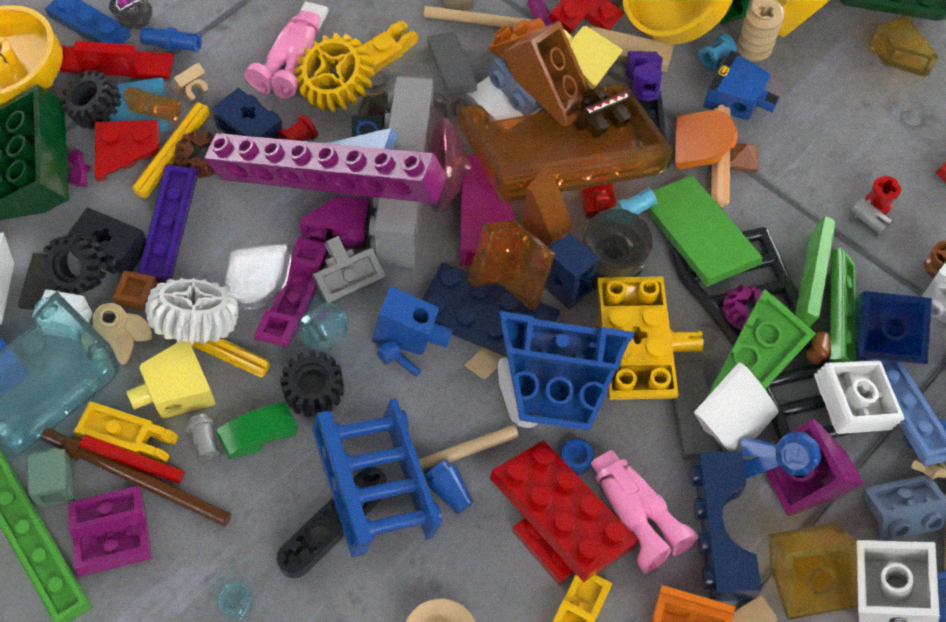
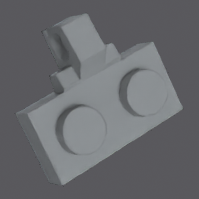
M339 236L324 243L330 256L329 259L325 260L328 268L312 275L326 305L386 277L373 248L355 255L352 249L345 251Z

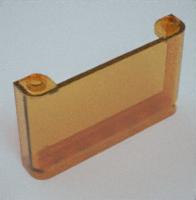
M625 82L607 85L601 89V92L605 91L609 97L626 91L630 99L625 106L632 115V118L626 126L620 129H616L610 119H606L611 128L606 134L597 139H594L586 128L578 131L573 125L575 121L582 119L583 114L568 126L563 127L549 112L488 122V113L483 106L470 105L459 107L458 124L498 197L505 202L526 199L527 187L545 166L551 169L561 193L655 176L667 168L673 149Z

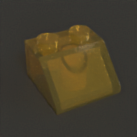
M838 522L768 534L770 568L788 620L858 607L856 540Z

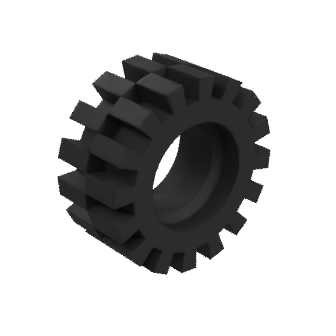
M93 70L92 73L85 71L84 77L80 74L75 76L77 81L75 83L70 81L68 83L70 89H64L63 91L66 97L61 98L62 110L84 129L86 127L94 129L95 122H102L104 120L109 122L112 120L109 117L110 114L116 115L118 110L115 109V106L121 105L119 98H122L118 87L102 72L99 73L97 70Z
M82 233L70 234L53 239L49 242L51 245L44 247L43 251L47 254L41 255L40 261L46 262V265L41 267V272H48L49 276L44 279L47 283L54 282L51 286L54 291L60 290V292L77 295L92 290L102 283L99 279L105 278L106 272L101 271V269L107 268V262H101V257L106 255L104 251H97V248L101 245L97 241L91 243V236H83ZM70 252H73L80 261L81 272L79 276H75L68 267L67 257Z
M315 350L309 351V357H304L303 352L297 354V362L291 358L288 361L289 368L284 366L282 370L283 376H281L280 381L287 405L290 408L293 406L294 412L297 414L304 411L305 417H311V412L313 411L316 412V415L322 412L321 410L323 409L333 411L332 404L334 403L338 406L341 402L340 396L344 394L343 376L339 364L336 365V361L332 356L327 359L326 353L321 351L319 357H316ZM320 375L325 379L326 384L319 392L305 393L300 389V382L306 376Z

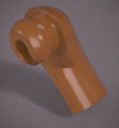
M818 332L812 338V347L806 351V356L813 364H820L823 359L827 360L830 357V333Z

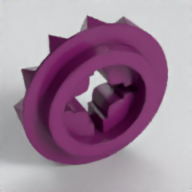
M755 283L751 286L740 284L737 288L730 289L723 302L725 317L734 327L740 330L743 329L749 317V311H747L746 306L749 299L752 300L753 306H755L763 292L756 288Z

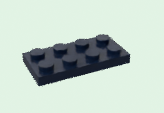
M443 262L422 300L439 308L434 323L453 329L452 335L505 357H507L499 311L534 316V319L557 322L560 316V310Z

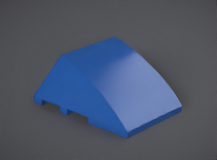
M499 311L519 420L589 431L608 392L607 389L615 371L618 370L622 362L621 358L635 332L605 327L597 329L534 319V316Z

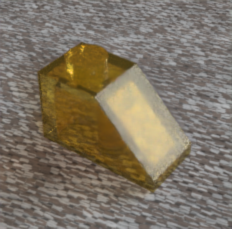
M907 16L878 25L869 44L874 54L880 58L884 65L923 77L930 74L939 57Z

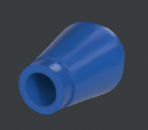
M444 460L425 475L429 482L428 487L453 509L456 514L461 513L473 504L474 501L470 497L471 495L455 464L451 465L448 460Z

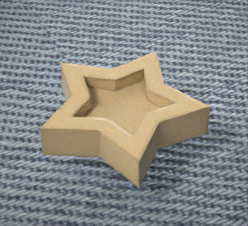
M918 456L913 460L911 468L924 472V475H928L931 479L934 480L937 477L946 478L944 462L923 466Z

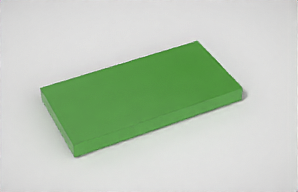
M693 175L652 190L658 204L645 211L706 287L761 265L763 258Z

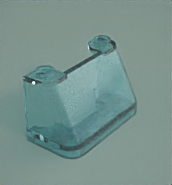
M57 291L50 297L41 299L34 306L32 320L35 325L0 351V449L11 459L21 456L38 443L46 428L55 429L110 384L120 371V365L112 346Z

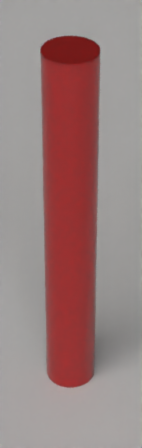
M86 434L82 437L79 445L80 448L178 484L182 482L185 471Z

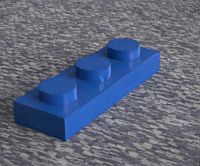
M54 0L45 8L48 17L91 42L123 44L131 36L128 27L81 0Z

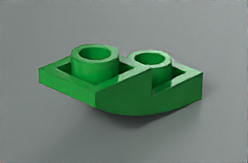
M280 402L235 418L216 430V435L228 459L261 452L265 442L295 436L298 426L285 402Z

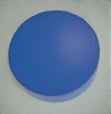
M573 438L562 445L559 456L577 475H581L592 467L591 462L594 460V450L587 441Z

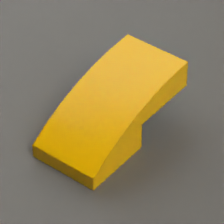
M575 575L553 622H595L613 583L597 575L583 583Z

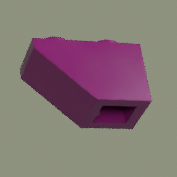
M345 196L333 198L301 218L302 238L326 243V241L339 236L345 248H365L371 217L369 199Z

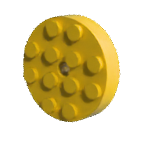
M623 0V6L632 24L652 40L673 45L687 43L706 34L724 17L733 0Z
M0 6V105L37 84L45 90L50 88L62 64V46L50 23L39 12L24 6Z

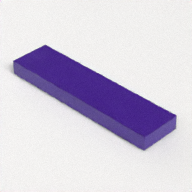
M165 166L137 272L154 276L158 284L166 283L167 280H172L198 178L196 168Z

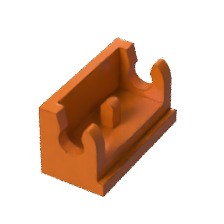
M662 585L656 598L651 622H732L736 606Z

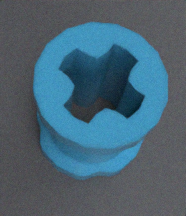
M720 34L714 43L699 49L698 58L702 65L711 71L719 67L720 62L726 59L731 51L737 53V46L729 35Z

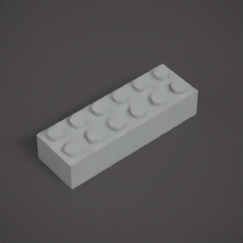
M396 76L395 89H389L388 107L392 108H390V113L385 114L384 129L392 128L398 134L394 150L429 153L433 125V79ZM373 197V208H376L375 216L370 217L369 235H372L371 248L376 253L381 266L415 268L423 202Z

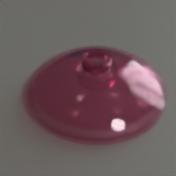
M439 117L434 126L430 153H434L447 175V179L437 204H431L434 212H444L451 205L460 192L464 176H468L470 172V158L465 157L463 142L455 126L447 117Z

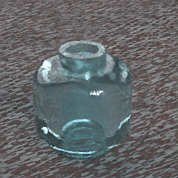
M323 303L302 316L299 328L300 338L309 349L321 352L328 351L347 338L349 334V318L343 309L330 303Z

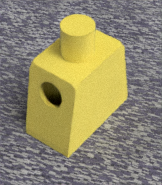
M582 26L573 37L565 31L589 88L596 87L623 50L587 26Z
M185 341L176 343L141 363L139 368L145 383L126 391L134 410L154 402L161 418H168L216 405L193 348L189 342Z

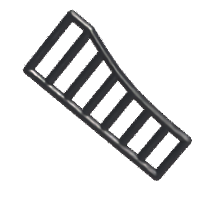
M766 227L742 231L749 242L760 240L766 254L762 255L761 265L744 272L771 266L778 281L757 285L756 288L761 291L767 289L771 295L783 293L790 307L787 309L795 315L799 295L770 231ZM672 247L669 250V255L680 282L705 309L733 347L741 330L734 327L719 308L723 307V302L728 292L709 296L699 285V282H702L694 271L689 270L685 259L675 247ZM811 340L804 346V348L809 349L812 347ZM823 359L820 364H812L780 372L765 389L779 411L772 419L779 439L791 432L785 417L825 408L826 405L821 395L779 405L771 388L815 378L814 374L818 373V370H821L825 363H829L828 359ZM833 425L823 427L834 439L854 434H838Z

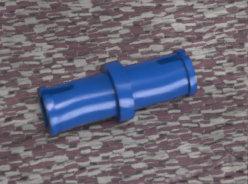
M143 26L140 32L141 44L161 46L169 51L183 49L199 52L202 46L200 33L181 32L173 27L159 29Z

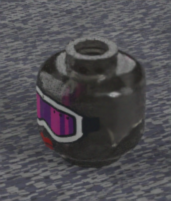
M110 0L109 10L122 27H128L129 30L143 29V26L148 25L153 14V8L148 0Z

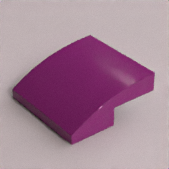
M140 485L68 502L69 532L73 538L74 569L78 577L152 559L147 516Z

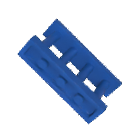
M397 398L390 399L382 418L340 426L339 423L334 422L331 411L317 413L312 427V433L351 557L365 555L374 539V535L421 525L427 540L434 537L442 522L441 509L437 503L433 502L408 431L409 422L407 414L404 410L400 409ZM389 431L394 448L350 456L348 453H344L341 443L343 439ZM399 461L405 478L360 488L359 485L355 486L352 474L354 470ZM410 492L416 509L413 512L371 521L370 518L365 517L362 506L364 502Z

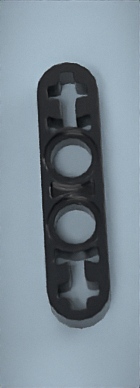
M368 467L360 471L353 478L355 486L359 485L360 488H365L366 480L374 482L377 479L378 484L387 483V478L382 470ZM333 498L278 550L277 564L283 575L288 578L302 577L345 536L339 516L336 513ZM382 499L365 502L362 506L365 516ZM318 526L329 528L331 534L328 540L322 543L314 542L310 538L314 528ZM305 540L309 549L314 551V553L310 554L309 550L306 549L300 555L301 564L299 566L293 563L287 566V555L291 553L293 556H297L304 549L301 541Z

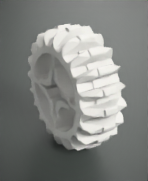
M180 277L177 281L169 279L166 283H159L156 288L150 290L145 313L147 314L148 326L153 328L156 334H164V338L167 340L176 339L177 343L185 341L192 345L193 342L206 344L209 340L218 342L219 338L228 337L229 332L234 331L239 308L237 307L238 301L235 300V294L229 292V288L219 287L217 282L209 283L207 279L195 280L194 277L192 279Z

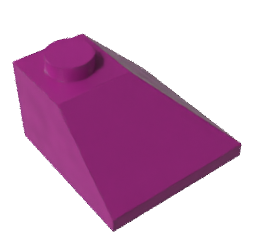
M811 419L792 432H804L818 443L821 458L817 467L805 476L789 475L781 466L765 471L788 516L833 501L864 483L848 453L815 419ZM781 439L774 442V444H778Z

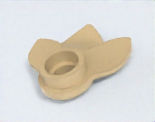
M105 303L94 311L92 317L93 325L85 333L83 345L88 357L97 356L104 351L111 360L124 366L128 364L131 358L134 342L152 340V331L148 323L140 315L126 313L118 304ZM114 314L116 318L112 323H105L103 321L104 316Z

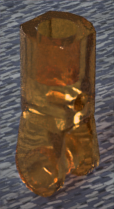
M135 87L128 88L123 93L128 110L132 113L148 115L175 122L180 115L181 104L178 99L150 93Z

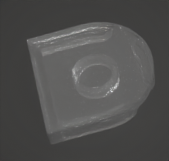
M289 244L232 250L225 287L229 288V292L235 294V300L238 301V305L246 309L260 308L268 304L267 300L278 290L282 291L288 278L293 253L292 247Z

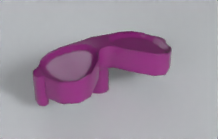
M74 148L67 156V163L73 165L68 181L75 186L82 185L86 187L88 185L86 183V172H89L91 168L84 164L83 153Z

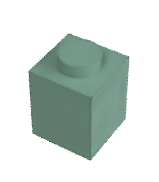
M46 448L41 450L40 453L28 455L29 496L39 508L75 501L74 462L65 449Z

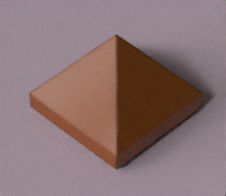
M736 143L735 147L730 149V169L757 172L758 145Z

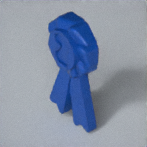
M804 432L787 433L778 444L748 437L740 440L742 449L739 452H742V456L757 457L743 460L746 479L779 466L789 475L805 476L811 473L820 463L821 455L818 443Z

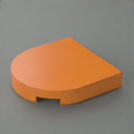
M717 110L677 116L675 165L677 169L705 166L722 160V156L735 147L738 139V132L732 118L726 113Z

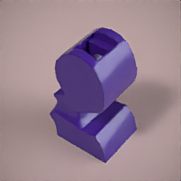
M628 51L626 76L633 80L632 94L638 99L651 101L659 97L663 57L659 56L657 51Z

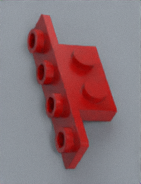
M75 41L74 46H62L63 58L59 72L84 74L85 71L92 73L93 70H97L99 73L102 72L108 76L149 79L163 78V80H168L171 75L174 56L172 53L137 51L135 45Z

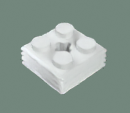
M879 360L825 363L821 370L814 374L819 392L830 415L831 423L838 434L893 430V427L904 421V415L883 365Z

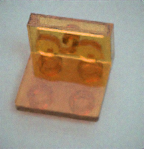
M515 220L484 223L467 280L474 287L500 283L530 310L536 309L555 253Z

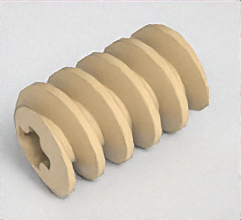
M775 0L752 1L751 7L746 12L736 44L737 54L750 62H760L771 55L785 14L779 2Z

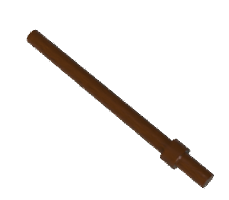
M46 428L41 435L42 441L59 449H65L70 458L74 460L83 459L224 527L230 521L231 513L129 465L80 448L81 439L74 435L67 437L50 428Z

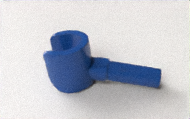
M387 341L378 347L377 355L385 365L395 359L398 364L402 365L414 376L417 377L420 374L421 370L402 355L396 342Z

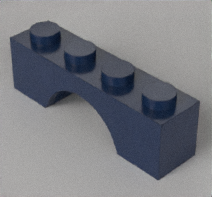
M700 452L694 465H690L689 478L691 486H696L697 491L693 510L695 519L700 520L701 532L698 533V550L700 554L705 556L706 567L702 569L704 590H709L710 599L715 601H752L762 591L757 554L743 549L730 538L725 529L722 516L723 507L730 501L739 498L747 485L742 452Z

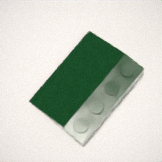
M38 84L0 105V220L45 213L69 200L65 111L62 110L61 106L63 104L61 100Z

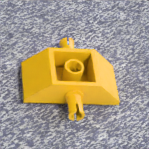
M663 276L602 277L597 279L596 328L605 327L635 332L621 358L622 362L618 370L615 371L608 386V399L678 398L673 352H702L703 338H700L703 336L702 331L673 332L670 329Z

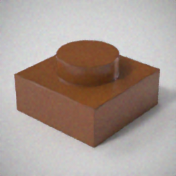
M124 270L112 298L115 304L145 310L150 290L156 288L157 280L154 276Z

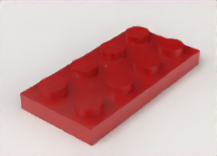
M544 440L496 467L491 472L490 480L583 583L634 549L639 541Z

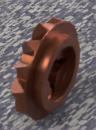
M196 129L192 133L183 134L181 140L176 143L174 156L179 167L196 168L198 178H205L215 174L216 172L204 159H201L199 156L191 158L194 155L192 145L200 150L203 148L209 149L215 136L209 131L200 132Z

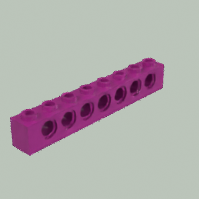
M216 133L204 157L205 161L222 180L437 204L447 179V175L434 153Z

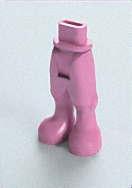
M302 10L298 16L292 17L270 49L266 64L262 65L261 63L253 62L247 67L244 73L247 82L264 94H270L273 89L274 94L279 98L287 99L294 96L298 90L297 75L294 68L300 66L297 57H305L304 48L311 49L313 47L312 39L315 40L319 32L318 24L321 21V17L316 13Z
M610 450L591 462V466L598 474L596 480L601 484L605 497L620 521L639 540L641 549L637 557V565L642 573L646 574L658 568L667 560L670 553L673 556H678L696 543L699 537L695 530L688 525L678 522L668 512L663 497L657 494L632 467L628 466L626 459L620 460L614 450ZM647 518L656 523L664 536V540L650 526Z

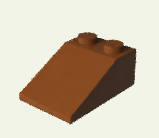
M560 21L532 31L502 51L514 79L563 127L568 126L583 114L584 109H582L580 102L584 100V92L589 86Z

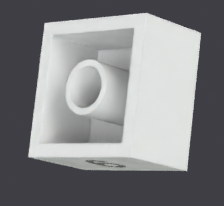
M857 540L859 622H939L935 542Z

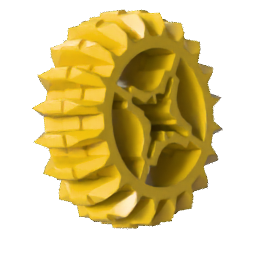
M334 33L331 39L323 34V39L319 43L312 39L313 47L311 49L304 48L306 56L297 57L300 66L294 68L295 74L298 76L296 79L301 95L307 99L310 105L314 107L317 105L322 111L329 108L331 112L335 113L338 106L342 110L347 111V104L350 102L357 106L356 98L358 96L366 98L364 88H372L370 79L375 77V72L372 68L374 67V61L369 56L368 49L356 38L352 40L347 34L341 38L339 34ZM331 67H333L334 70L337 72L339 78H336V76L331 70Z

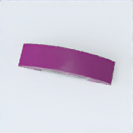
M298 237L288 259L289 269L270 311L265 310L254 334V340L288 347L308 313L317 290V285L312 275L323 270L328 252L323 242Z

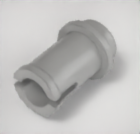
M862 197L850 211L854 214L853 219H860L879 236L893 220L871 204V199L865 200Z
M198 414L190 417L187 420L186 431L192 435L197 460L206 461L217 457L219 450L212 432L213 420L209 419L207 414Z

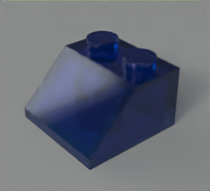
M863 291L856 297L857 357L928 364L932 298Z

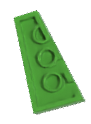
M764 289L706 398L739 362L744 364L764 389H766L816 333Z

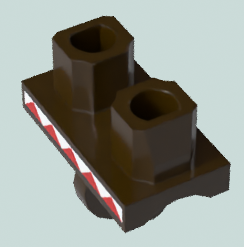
M597 87L588 88L584 92V100L580 102L582 109H584L582 119L575 121L573 125L578 131L586 128L594 139L603 136L611 128L606 119H610L616 129L626 126L632 118V115L625 106L630 96L624 91L609 97L607 92H601Z

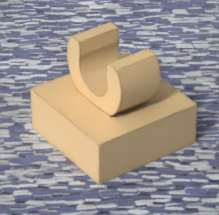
M199 62L175 76L170 83L176 95L184 91L185 98L190 102L196 98L191 91L192 87H198L203 94L208 91L207 84L201 80L205 71Z

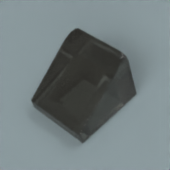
M380 91L365 95L359 109V115H382L384 126L385 114L390 113V108H392L388 107V93Z

